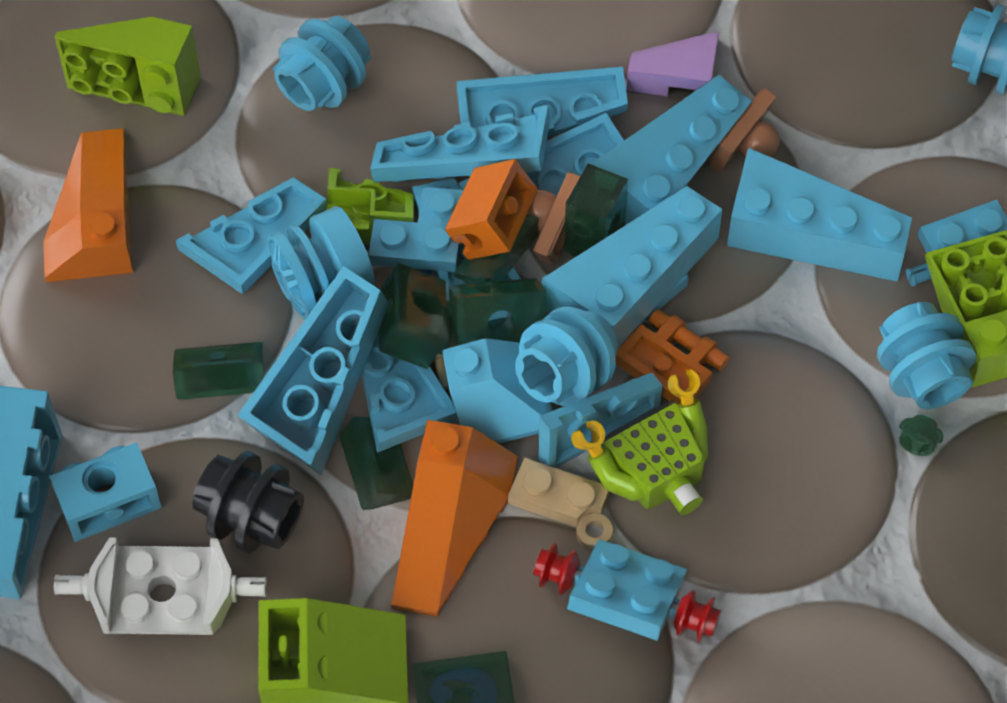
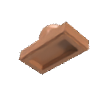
M766 88L759 91L717 145L709 159L710 166L721 173L739 149L745 158L748 148L771 158L777 154L780 145L778 132L772 125L762 121L776 99V95Z
M567 172L557 196L550 191L538 190L524 219L526 227L532 231L541 232L533 252L539 260L553 266L554 263H557L588 192L586 183L579 175Z

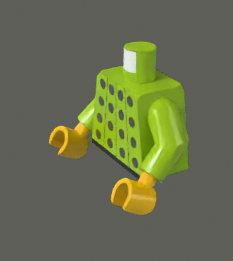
M686 370L689 387L685 391L680 389L676 375H671L667 382L670 392L681 399V403L678 406L672 399L605 436V430L599 422L588 421L586 422V427L592 435L590 442L585 440L580 430L572 433L571 441L573 445L580 450H588L587 460L606 490L628 500L638 501L647 509H652L669 499L680 515H687L700 506L703 498L693 485L702 479L703 466L709 455L707 424L699 399H694L693 395L700 387V378L695 371Z

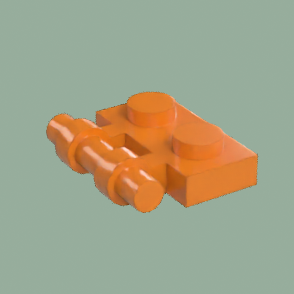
M656 309L649 319V324L657 328L658 331L654 333L640 324L618 348L615 357L616 365L635 378L653 373L663 385L662 397L668 401L673 399L677 406L681 403L680 397L675 396L668 389L667 382L671 375L677 376L680 389L685 391L689 387L686 370L695 371L700 378V387L693 394L694 399H696L712 380L713 372L703 365L708 363L717 370L722 371L730 360V356L719 350L718 343L708 336L700 337L686 327V321L675 314L670 317L660 309ZM677 342L691 352L686 355L672 344Z

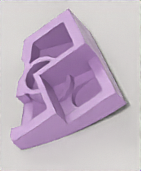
M708 33L632 52L628 68L627 91L668 97L669 87L699 89L712 80L719 33Z

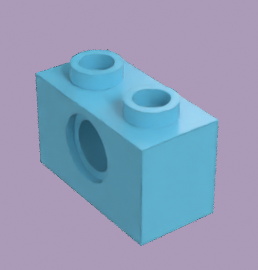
M137 442L128 446L113 447L102 456L84 463L69 464L62 468L60 472L49 476L74 542L162 508L156 486ZM103 485H113L108 491L96 492Z

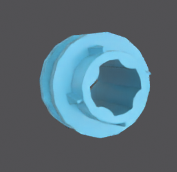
M997 4L993 12L974 7V10L968 13L958 36L952 55V66L969 72L968 83L975 86L979 83L983 73L999 78L996 93L1004 96L1007 92V22L1003 21L1006 6Z
M333 16L328 21L314 18L306 20L300 26L298 38H287L278 49L280 61L272 70L275 72V81L282 93L297 107L306 111H313L317 106L319 108L322 106L329 108L339 107L347 97V89L358 88L366 79L365 65L372 57L370 56V47L366 38L351 22L339 16Z
M917 302L895 311L879 327L883 341L877 349L876 357L885 370L892 371L889 377V384L897 396L914 398L916 404L921 409H936L958 400L970 389L971 385H974L969 370L975 364L977 354L969 341L961 339L964 328L956 315L938 313L933 303Z
M571 306L556 308L543 320L535 322L522 333L518 346L519 354L515 362L519 385H522L525 391L533 398L545 403L553 402L556 405L567 406L587 398L593 391L599 390L612 379L616 368L615 357L618 352V339L614 332L615 328H612L608 321L598 313L584 311Z

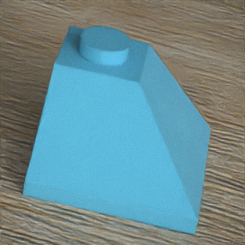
M485 338L443 349L442 353L449 391L460 425L473 427L498 444L539 434V416L553 411L552 402L545 403L536 400L525 391L522 385H519L515 362L519 354L518 342Z

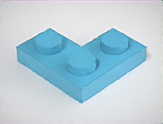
M423 187L418 222L374 219L368 255L371 265L457 272L460 244L455 243L451 239L445 228L463 190Z

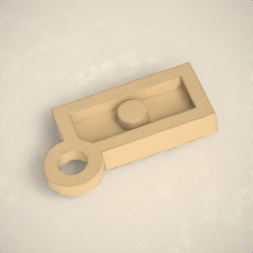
M527 458L523 459L508 494L509 505L577 527V540L587 549L593 550L598 539L609 543L612 540V523L606 516L602 515L610 492L601 483ZM597 525L602 528L603 534L599 537H591L586 533V529L589 526Z

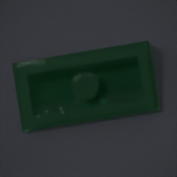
M526 215L510 252L471 260L465 258L454 272V277L492 296L537 237L538 218Z
M263 342L174 350L172 372L177 399L253 393L265 377Z
M353 417L341 431L340 441L361 509L372 510L411 499L413 482L401 444L377 453L370 417Z

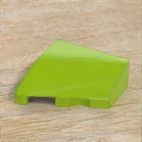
M329 168L326 210L335 206L342 208L356 228L363 244H370L374 219L413 222L412 193L397 188H386L379 182H374L367 178L357 185L342 180V170Z

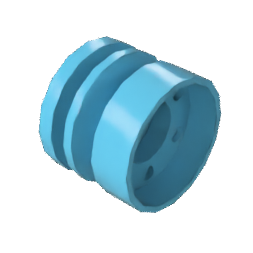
M338 206L310 217L309 227L312 239H309L296 224L288 227V239L279 231L268 235L267 238L272 268L277 282L285 297L292 303L294 309L304 320L343 266L376 287L372 265L364 244L348 215Z

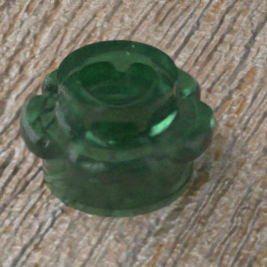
M915 415L913 418H905L899 425L902 430L899 438L900 445L909 453L917 456L931 455L938 443H942L944 438L943 432L938 428L936 421L926 415Z

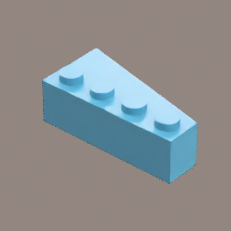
M716 76L594 161L581 176L588 187V193L626 224L630 223L682 190L752 101L722 76Z
M748 148L731 215L727 246L898 282L912 217Z
M686 186L542 278V308L551 313L556 308L571 306L584 311L598 313L608 321L612 328H615L614 332L618 339L619 348L719 239L722 209Z
M343 266L237 415L248 426L320 475L323 473L389 305L381 290Z
M0 386V597L21 599L51 483L49 476L53 475L63 437L48 391Z

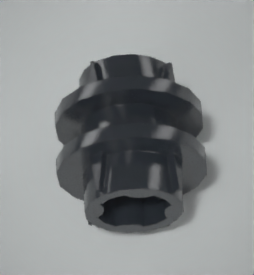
M250 451L241 453L235 460L217 454L201 474L192 501L193 509L207 516V533L222 540L236 529V547L247 553L253 552L262 543L280 549L293 533L304 505V494L289 486V470L274 464L268 467L261 475V457Z

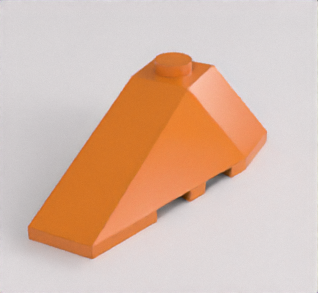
M124 128L81 132L43 241L46 282L133 273Z
M427 420L415 473L391 603L392 609L438 617L463 577L470 559L489 535L488 530L500 512H503L508 504V494L514 482L518 456L473 427Z

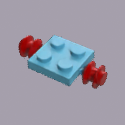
M598 539L585 567L581 566L580 568L581 562L577 550L574 549L567 557L558 554L557 543H553L550 550L542 548L538 555L533 575L540 577V588L548 581L558 583V592L562 595L571 589L575 583L570 594L568 610L658 641L668 617L674 618V616V627L678 636H681L687 629L696 632L697 642L701 643L704 635L713 637L721 610L714 608V597L705 605L696 602V594L692 590L683 596L681 601L677 599L687 572L685 568Z

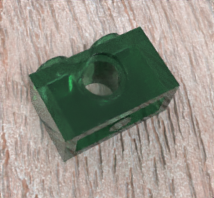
M589 163L587 164L566 201L564 252L571 254L575 258L625 226L627 178Z
M398 262L380 289L389 305L379 328V352L428 369L437 354L442 355V350L447 349L451 339V331L447 325L450 302L446 300V281Z
M537 278L449 286L450 332L453 342L458 346L487 338L520 343L522 333L532 324L546 317V290ZM501 310L508 311L504 322L495 326L488 325L489 318L493 313Z

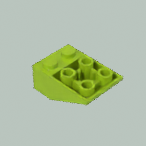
M152 16L58 31L54 36L69 89L85 95L95 94L111 98L122 104L133 103L149 107L160 113L170 112L185 116L201 80L200 66L191 25Z
M1007 230L927 252L925 259L942 313L957 316L964 328L961 339L969 341L977 354L975 364L969 370L974 385H971V387L974 388L1007 378Z
M310 598L259 600L258 691L261 703H409L406 615Z

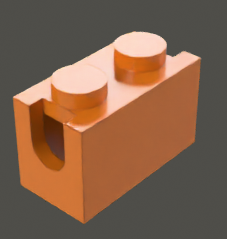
M516 159L474 168L446 225L445 231L455 243H463L465 245L462 253L468 260L510 252L538 189Z

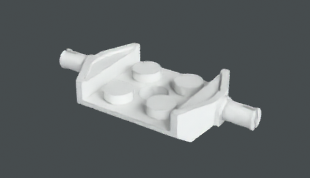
M109 537L89 569V573H85L84 576L56 574L54 578L55 595L84 594L85 600L91 601L104 634L213 635L222 626L232 602H237V596L266 597L267 577L238 578L237 575H232L218 539H210V547L119 546L117 538ZM168 584L176 589L173 597L164 602L155 601L150 597L153 589L159 585Z

